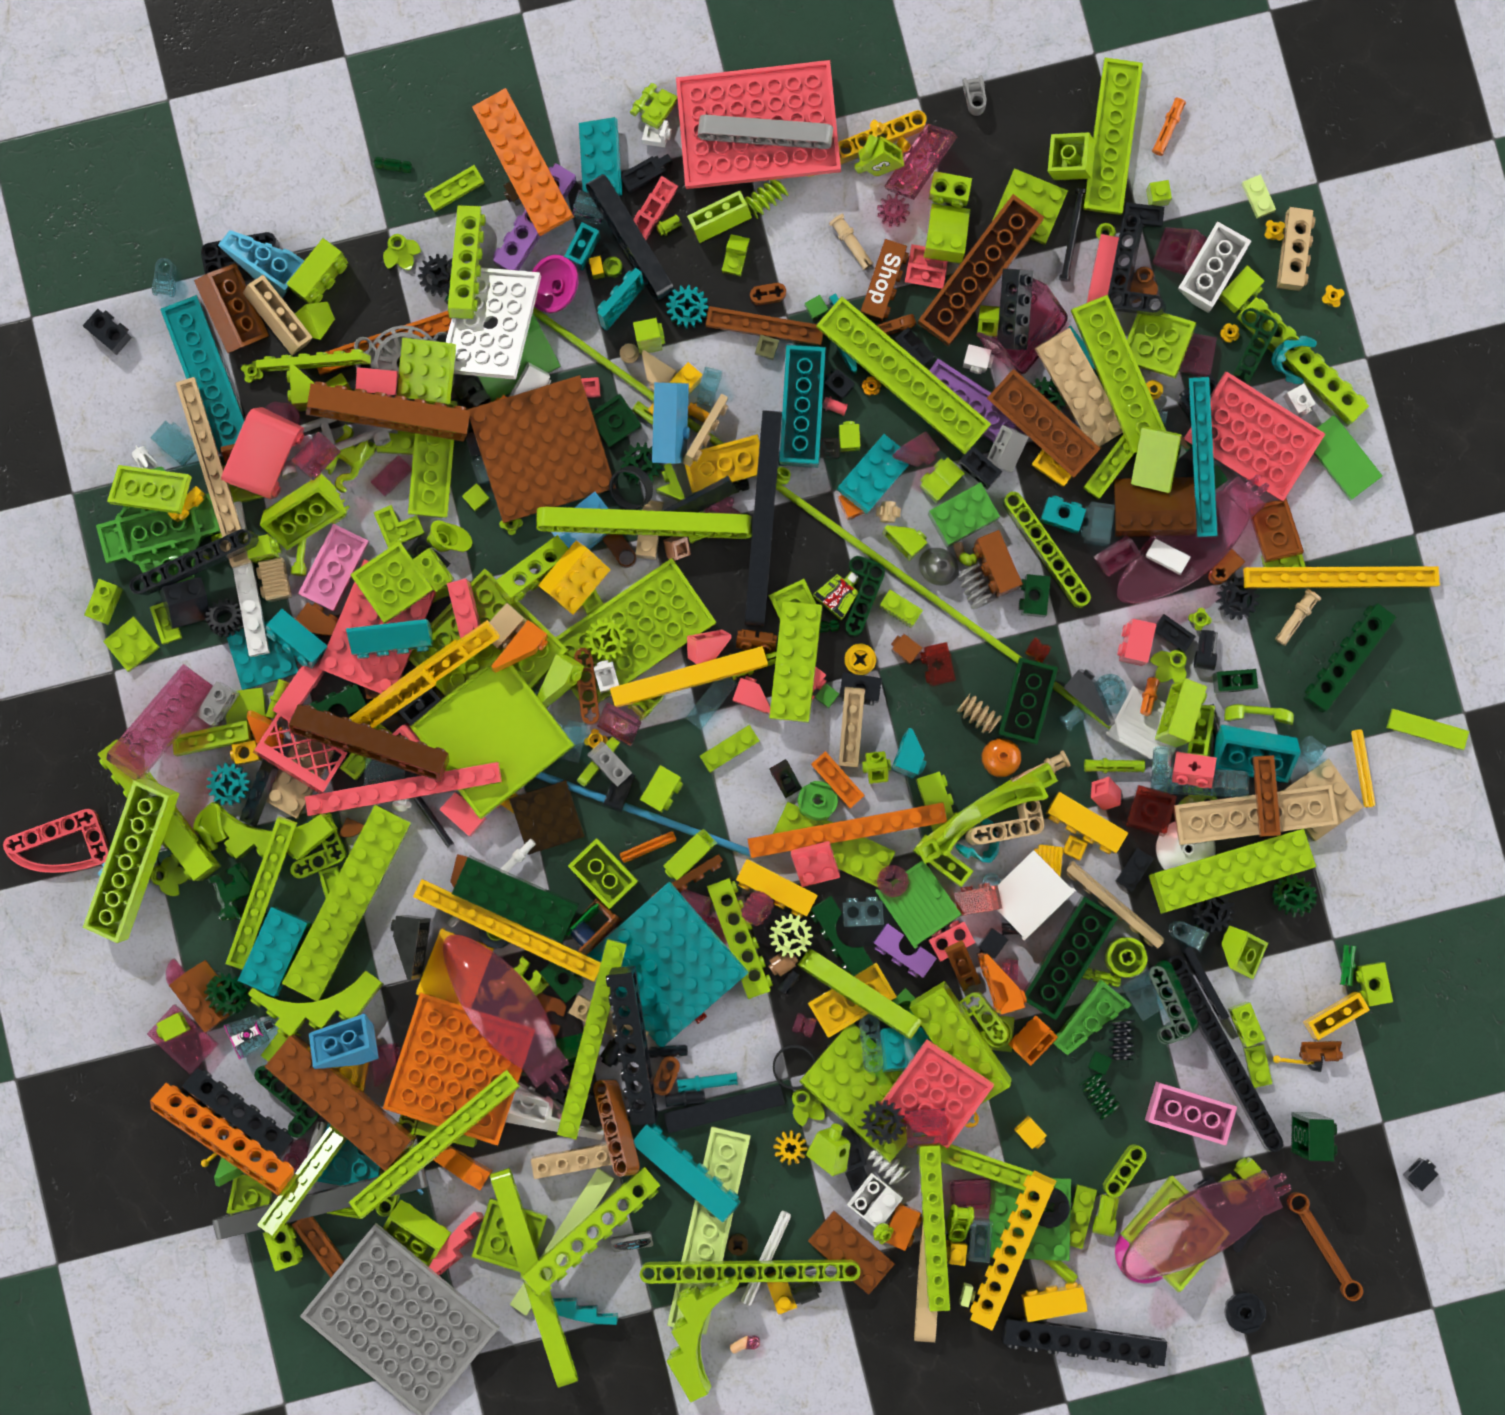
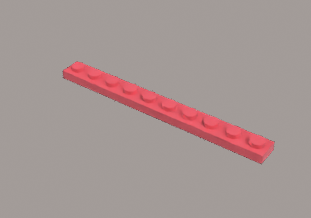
M499 762L445 771L441 782L425 776H417L305 796L307 815L315 816L502 782Z

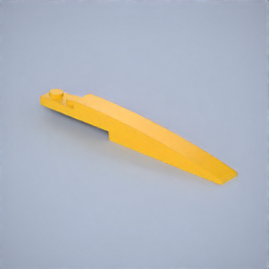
M488 620L461 639H455L421 663L349 719L358 724H368L371 728L376 727L434 687L439 679L499 639V633Z

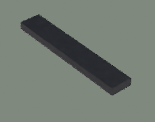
M776 1085L666 1112L664 1117L668 1133L785 1105L781 1086Z

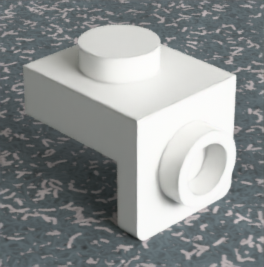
M664 120L663 126H660L659 129L646 124L642 144L665 147L667 140L671 139L672 133L668 121Z
M602 661L593 667L601 693L610 691L612 687L619 686L613 662Z

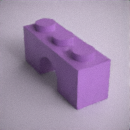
M887 923L873 942L877 945L875 949L883 955L886 952L893 957L891 961L901 967L902 964L909 968L907 972L918 978L920 975L924 978L937 958L920 946L912 955H904L899 949V942L904 935Z

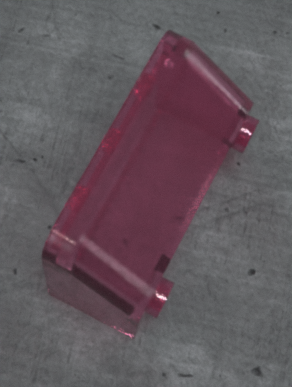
M1033 278L1027 350L1005 349L997 341V336L989 337L981 332H978L976 335L987 349L992 350L991 354L1010 369H1015L1022 375L1039 358L1035 348L1056 336L1065 326L1068 315L1047 284Z

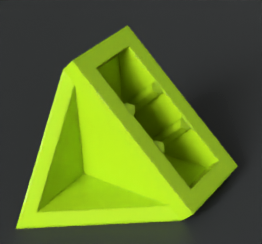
M328 302L306 304L295 313L310 335L321 340L335 320Z

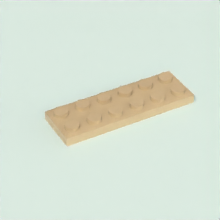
M1070 328L1035 348L1077 426L1098 446H1101L1123 433L1106 392Z

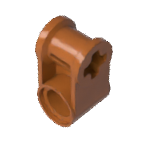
M1231 548L1210 570L1208 574L1209 581L1214 585H1221L1246 561ZM1220 571L1222 575L1218 578L1216 574Z

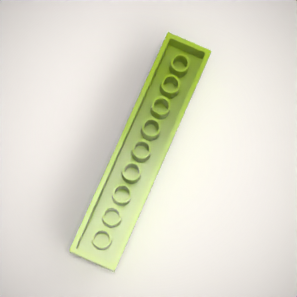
M374 805L282 984L315 1001L321 999L412 822L378 805Z

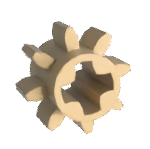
M882 501L881 506L876 507V516L881 518L880 522L895 523V519L900 517L901 508L896 506V502Z

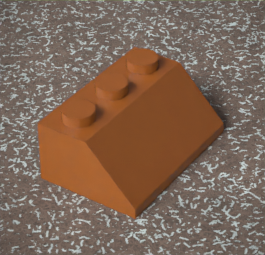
M206 960L182 974L169 985L204 1033L212 1031L230 1017L228 1013L222 1016V1011L215 1013L216 1008H209L211 1002L205 1001V998L208 996L204 993L207 989L206 984L215 975L218 977Z

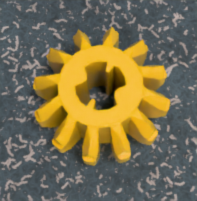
M793 1130L789 1132L790 1137H787L786 1133L782 1132L784 1139L776 1138V1141L781 1145L775 1144L773 1146L774 1149H781L775 1153V1156L783 1155L780 1159L781 1163L788 1158V1165H791V1159L794 1158L795 1163L798 1164L799 1159L797 1156L805 1158V1155L800 1151L808 1150L806 1146H800L806 1143V1139L798 1141L801 1133H797L793 1137ZM790 1143L791 1145H796V1148L794 1147V1152H791L790 1150L786 1151V1144Z

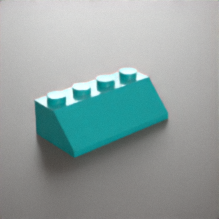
M427 619L346 628L351 654L357 656V659L369 658L370 654H377V657L389 656V652L397 651V654H407L412 649H417V652L429 651V647H434L431 623Z
M1227 725L1220 726L1215 738L1213 757L1217 758L1216 771L1254 777L1252 757L1274 755L1276 781L1285 783L1289 782L1301 754L1298 739L1295 737Z
M908 728L903 735L891 771L914 778L923 772L927 761L923 760L924 752L911 728Z

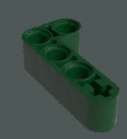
M1253 307L1244 310L1241 319L1245 325L1256 331L1233 374L1235 377L1240 376L1244 371L1240 369L1241 366L1245 370L1252 371L1251 374L1246 372L1244 376L1246 380L1244 383L1247 385L1250 383L1278 329V321L1275 317ZM1248 311H1253L1256 314L1254 322L1247 321L1246 314ZM1266 320L1273 321V330H1265L1263 324ZM1256 338H1262L1265 341V346L1262 349L1255 347L1254 341ZM1247 356H1253L1256 359L1254 366L1246 365L1245 359Z
M854 556L849 563V571L864 579L845 626V631L850 637H857L861 634L885 576L883 565L862 556ZM855 561H860L863 564V568L855 570L852 564ZM874 568L879 569L881 576L878 578L873 577L871 570ZM870 586L874 589V594L867 596L864 594L863 589ZM862 604L866 606L867 612L859 614L856 611V607ZM858 618L857 628L859 630L852 632L849 625H853L855 619Z
M1160 961L1151 968L1149 975L1170 1019L1169 1022L1159 1029L1157 1034L1159 1041L1167 1045L1190 1037L1197 1030L1198 1021L1173 966L1168 961ZM1167 987L1172 989L1173 994L1168 992ZM1175 1005L1181 1008V1012L1175 1008ZM1183 1023H1184V1024H1187V1025L1189 1026L1190 1030H1187V1029L1184 1027ZM1166 1030H1169L1172 1036L1168 1035Z
M265 1065L258 1067L254 1074L256 1081L297 1114L288 1125V1133L295 1138L305 1135L321 1115L316 1112L315 1117H310L307 1114V1109L310 1106L300 1098V1103L298 1105L294 1104L292 1096L295 1093L286 1085L283 1092L278 1091L276 1084L280 1080L276 1078L272 1081L271 1078H274L275 1075L269 1070L267 1073L269 1077L263 1078L264 1073L262 1071L268 1069L265 1068ZM296 1122L303 1126L301 1133L296 1132L294 1129Z

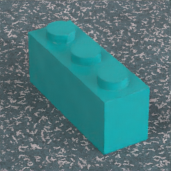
M283 609L266 625L265 632L268 638L274 642H279L282 645V649L286 653H292L296 656L297 661L304 667L308 666L312 669L328 648L325 643Z

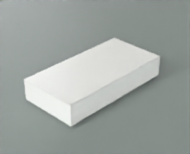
M1157 539L1154 540L1145 556L1181 575L1190 560V556Z

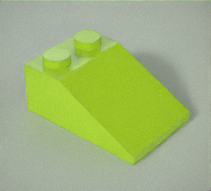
M931 204L923 258L962 263L965 254L970 209Z

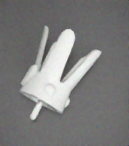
M136 445V449L132 452V457L137 462L138 467L140 468L141 465L142 468L148 469L147 459L153 467L158 468L157 462L148 453V449L145 446L138 448Z

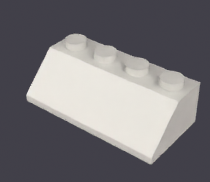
M1217 221L1178 290L1193 305L1209 313L1247 250L1251 240Z

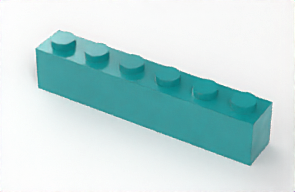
M646 1124L633 1140L635 1147L722 1223L725 1222L741 1203L738 1200V1194L731 1189L728 1191L723 1187L724 1183L718 1177H712L708 1174L709 1170L703 1164L694 1162L692 1160L693 1156L688 1151L679 1149L677 1147L678 1143L673 1138L664 1136L662 1134L663 1130L658 1125Z

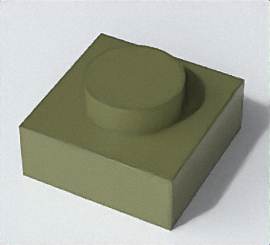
M760 335L755 355L774 360L779 340Z

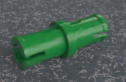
M1343 945V961L1340 963V967H1342L1340 985L1345 986L1347 977V986H1353L1357 947L1351 946L1349 954V945Z

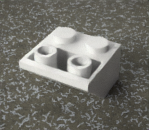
M871 1173L847 1203V1206L872 1226L876 1227L881 1223H885L902 1201L903 1196L882 1179Z

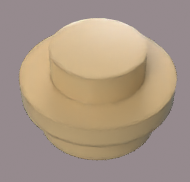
M625 344L620 349V358L625 363H634L639 357V350L633 344Z

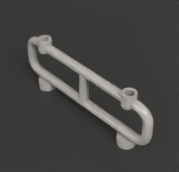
M319 418L300 425L304 427L303 433L321 427L328 446L286 461L281 471L282 479L289 480L296 477L298 473L295 467L372 438L377 446L385 445L391 441L388 433L393 430L379 427L335 443L328 424L337 420Z

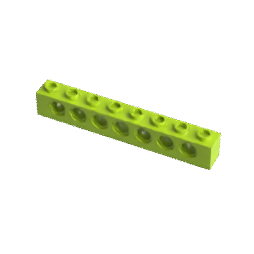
M1256 297L1244 309L1253 307L1277 319V330L1280 333V337L1274 336L1268 346L1272 353L1286 340H1299V337L1296 336V331L1290 326L1287 327L1277 313H1273L1268 309V304L1264 300H1259ZM1243 310L1236 318L1254 335L1256 330L1242 322ZM1253 311L1247 312V321L1254 322L1256 320V314ZM1266 320V323L1263 324L1267 331L1274 329V323L1271 320ZM1258 338L1265 345V341L1262 338ZM1298 346L1294 347L1293 351L1288 350L1285 353L1286 360L1282 363L1296 376L1303 378V383L1348 426L1369 407L1365 397L1352 390V385L1348 381H1343L1338 376L1339 373L1333 367H1329L1324 363V358L1318 353L1315 354L1310 349L1311 347ZM1300 356L1306 357L1308 364L1301 363ZM1314 370H1319L1322 373V378H1317L1314 375ZM1329 383L1335 385V392L1329 390ZM1347 397L1350 400V405H1345L1342 398Z
M938 1143L918 1144L928 1309L930 1312L950 1311L940 1145Z
M645 1167L641 1168L637 1174L628 1179L520 1276L521 1279L536 1296L540 1294L544 1296L552 1289L550 1285L555 1280L559 1282L567 1275V1269L571 1266L575 1268L583 1261L581 1257L586 1252L590 1254L598 1247L596 1244L601 1239L606 1240L613 1234L612 1229L616 1225L619 1227L628 1220L627 1215L632 1211L636 1213L642 1208V1202L646 1198L649 1200L658 1193L659 1183ZM635 1186H639L642 1190V1194L638 1198L633 1195V1188ZM621 1199L627 1203V1208L624 1211L619 1210L617 1206ZM605 1213H609L612 1217V1221L608 1225L604 1224L602 1220ZM591 1226L597 1231L594 1238H590L587 1235V1230ZM575 1240L580 1241L582 1245L579 1252H574L572 1249V1243ZM560 1254L566 1257V1263L563 1266H559L556 1262L557 1256ZM544 1268H548L551 1271V1276L548 1280H544L541 1277V1271Z

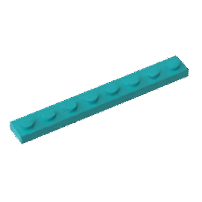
M1209 377L1189 378L1197 537L1218 536Z

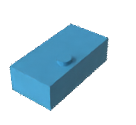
M654 382L652 463H684L687 453V439L690 436V429L687 427L689 383Z

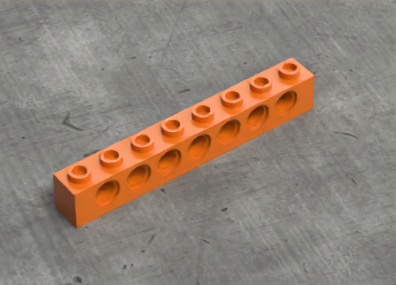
M165 1083L150 1100L153 1111L276 1195H280L294 1176V1168L290 1163L282 1162L275 1153L270 1150H264L256 1140H250L245 1137V1134L240 1129L232 1128L225 1119L214 1116L209 1108H203L191 1096L186 1097L183 1095L178 1087ZM175 1103H179V1104H180L178 1107H172V1106H171L172 1104H175ZM190 1114H195V1115H196V1116L193 1117V1118H188V1117H187V1116L190 1115ZM205 1125H211V1126H212V1127L209 1128V1129L203 1128ZM221 1136H227V1137H228V1138L225 1139V1140L219 1139V1137H221ZM236 1147H244L241 1151L235 1150ZM254 1157L260 1158L257 1162L251 1161ZM270 1168L276 1169L273 1173L267 1172Z

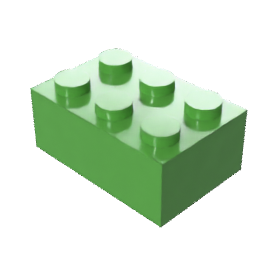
M981 482L928 512V516L946 548L994 523L1000 517Z

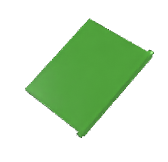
M923 860L880 890H875L915 949L918 948L917 945L962 915Z

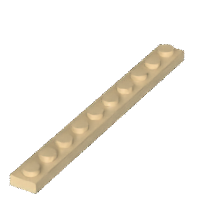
M192 377L175 384L222 537L242 528L229 485L221 480L224 469L196 378ZM230 542L226 546L227 551L231 549ZM247 551L229 559L232 568L252 563L248 559Z

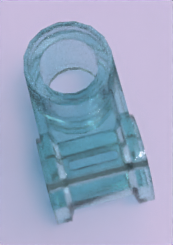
M160 258L155 264L152 282V294L155 296L158 294L169 295V297L175 296L177 267L167 258ZM169 264V265H170L169 271L163 273V272H162L163 267H164L165 265Z
M1181 921L1172 922L1168 929L1169 934L1173 938L1199 951H1202L1209 936V932ZM1176 927H1181L1180 929L1183 930L1182 934L1178 933Z

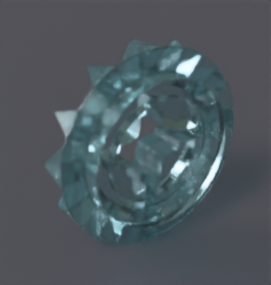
M1105 674L1097 680L1102 693L1107 689L1106 683L1110 687L1117 685L1113 690V695L1110 693L1103 694L1107 705H1115L1123 700L1126 694V685L1119 676Z

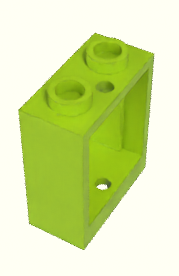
M702 829L664 865L666 874L671 879H680L717 842L705 829Z

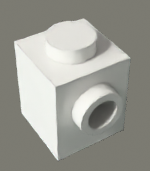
M969 344L963 368L970 369V372L975 374L985 373L987 367L991 368L994 358L990 356L992 350Z
M1305 384L1298 386L1283 396L1291 412L1296 416L1299 414L1301 417L1312 411L1311 408L1316 404Z

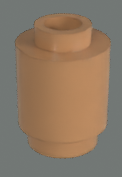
M781 952L769 960L771 962L769 968L774 975L779 974L781 977L796 967L795 964L799 961L794 953L793 958H790L789 953H786L783 957Z

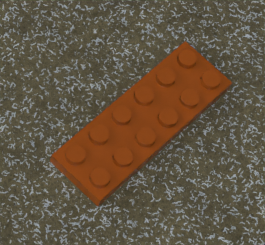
M1012 369L987 397L993 405L1073 478L1101 449L1100 446L1015 369Z

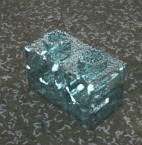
M866 897L865 902H858V898H846V902L842 903L843 927L884 925L883 901H878V897ZM871 905L878 908V914L875 917H870L867 913V909ZM851 906H855L858 909V915L855 918H850L847 914V910Z

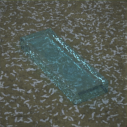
M729 677L714 681L687 715L686 719L702 730L737 686V683Z

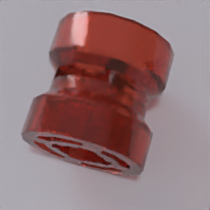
M1034 637L1025 654L1035 657L1036 661L1042 663L1052 647L1048 644H1042L1040 639Z

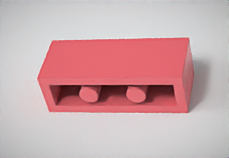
M466 578L447 583L460 639L481 625L471 583Z

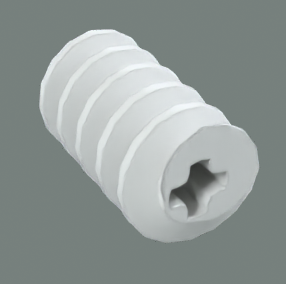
M874 1149L869 1152L870 1155L867 1160L875 1159L873 1167L881 1166L878 1173L886 1172L883 1178H891L889 1185L898 1183L910 1172V1170L904 1172L906 1165H899L900 1158H896L889 1163Z

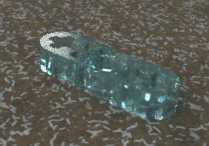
M867 1014L861 1018L859 1023L863 1065L867 1072L876 1073L883 1067L880 1025L876 1017ZM869 1018L870 1022H874V1025L871 1026V1033L875 1031V1034L866 1036L865 1033L869 1032V1026L865 1025V1022ZM868 1038H873L876 1041L875 1049L867 1047L866 1041ZM877 1051V1054L873 1055L874 1062H878V1065L873 1069V1066L869 1065V1062L872 1061V1054L868 1056L867 1053Z

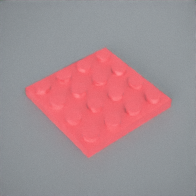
M926 1040L881 1101V1104H883L884 1100H888V1105L895 1102V1109L902 1108L899 1114L905 1115L903 1120L948 1149L994 1087V1083L929 1040Z

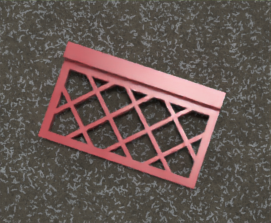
M279 711L253 753L319 794H322L347 755V752L322 743L323 750L312 753L310 741L314 740L306 738V740L295 742L290 727L287 730L278 731L276 723L280 717L288 722V727L291 721L289 716ZM290 732L292 743L281 745L279 734ZM276 735L278 746L270 747L264 741L268 736ZM307 742L309 753L298 756L296 744ZM293 745L295 757L287 758L284 756L282 748ZM336 751L341 756L337 762L329 763L327 752ZM324 753L326 764L315 766L313 755ZM310 756L313 767H302L299 758ZM327 766L329 775L326 780L318 777L316 769Z

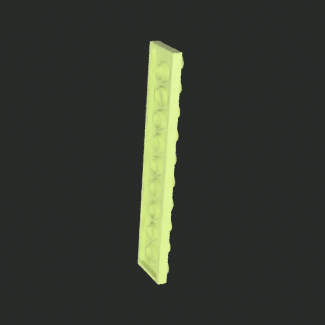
M711 1127L703 1165L709 1170L708 1174L712 1177H718L724 1183L723 1187L728 1191L731 1189L738 1194L751 1135ZM695 1199L681 1262L723 1261L733 1213L722 1223ZM688 1267L684 1270V1274L687 1277H692L695 1271L693 1268ZM707 1267L704 1270V1274L711 1277L715 1274V1270L712 1267ZM676 1283L667 1326L674 1327V1323L684 1317L676 1304L680 1296L679 1293L688 1287L692 1289L697 1286L701 1292V1290L708 1286H716L717 1283ZM711 1312L706 1318L702 1334H707Z

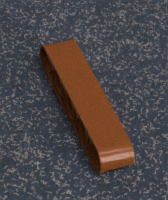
M614 1079L598 1080L594 1084L593 1091L614 1173L619 1177L635 1175L638 1173L640 1166L620 1086Z

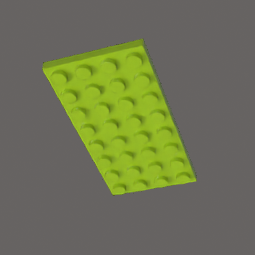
M671 558L556 638L569 650L565 655H569L574 659L576 651L580 648H586L589 644L584 642V639L589 637L585 634L586 630L592 631L589 627L591 623L596 626V620L599 619L603 623L604 618H607L609 623L614 619V625L616 626L621 623L620 630H626L623 637L628 638L626 642H623L626 645V649H620L622 655L616 654L615 660L609 657L608 662H613L618 683L623 685L630 683L687 644V636L703 633L715 625L716 621ZM607 627L600 628L597 631L602 632L606 630ZM613 631L615 638H618L617 633ZM607 633V635L603 638V647L608 642L609 633ZM593 641L595 647L599 649L597 642ZM613 648L606 649L605 652H611V651L615 650L616 648H614V649H613ZM581 652V656H578V659L582 660L584 667L591 668V664L586 665V658H589V655ZM593 655L594 667L597 666V663L605 661L604 657L597 660L598 655ZM588 671L582 672L581 680L589 682L592 677L591 673ZM595 675L599 704L611 696V692H600ZM575 684L570 689L579 700L578 684ZM585 691L583 693L584 701L590 702L593 700L594 694L592 691ZM595 703L592 705H583V707H588L589 711L591 707H595Z

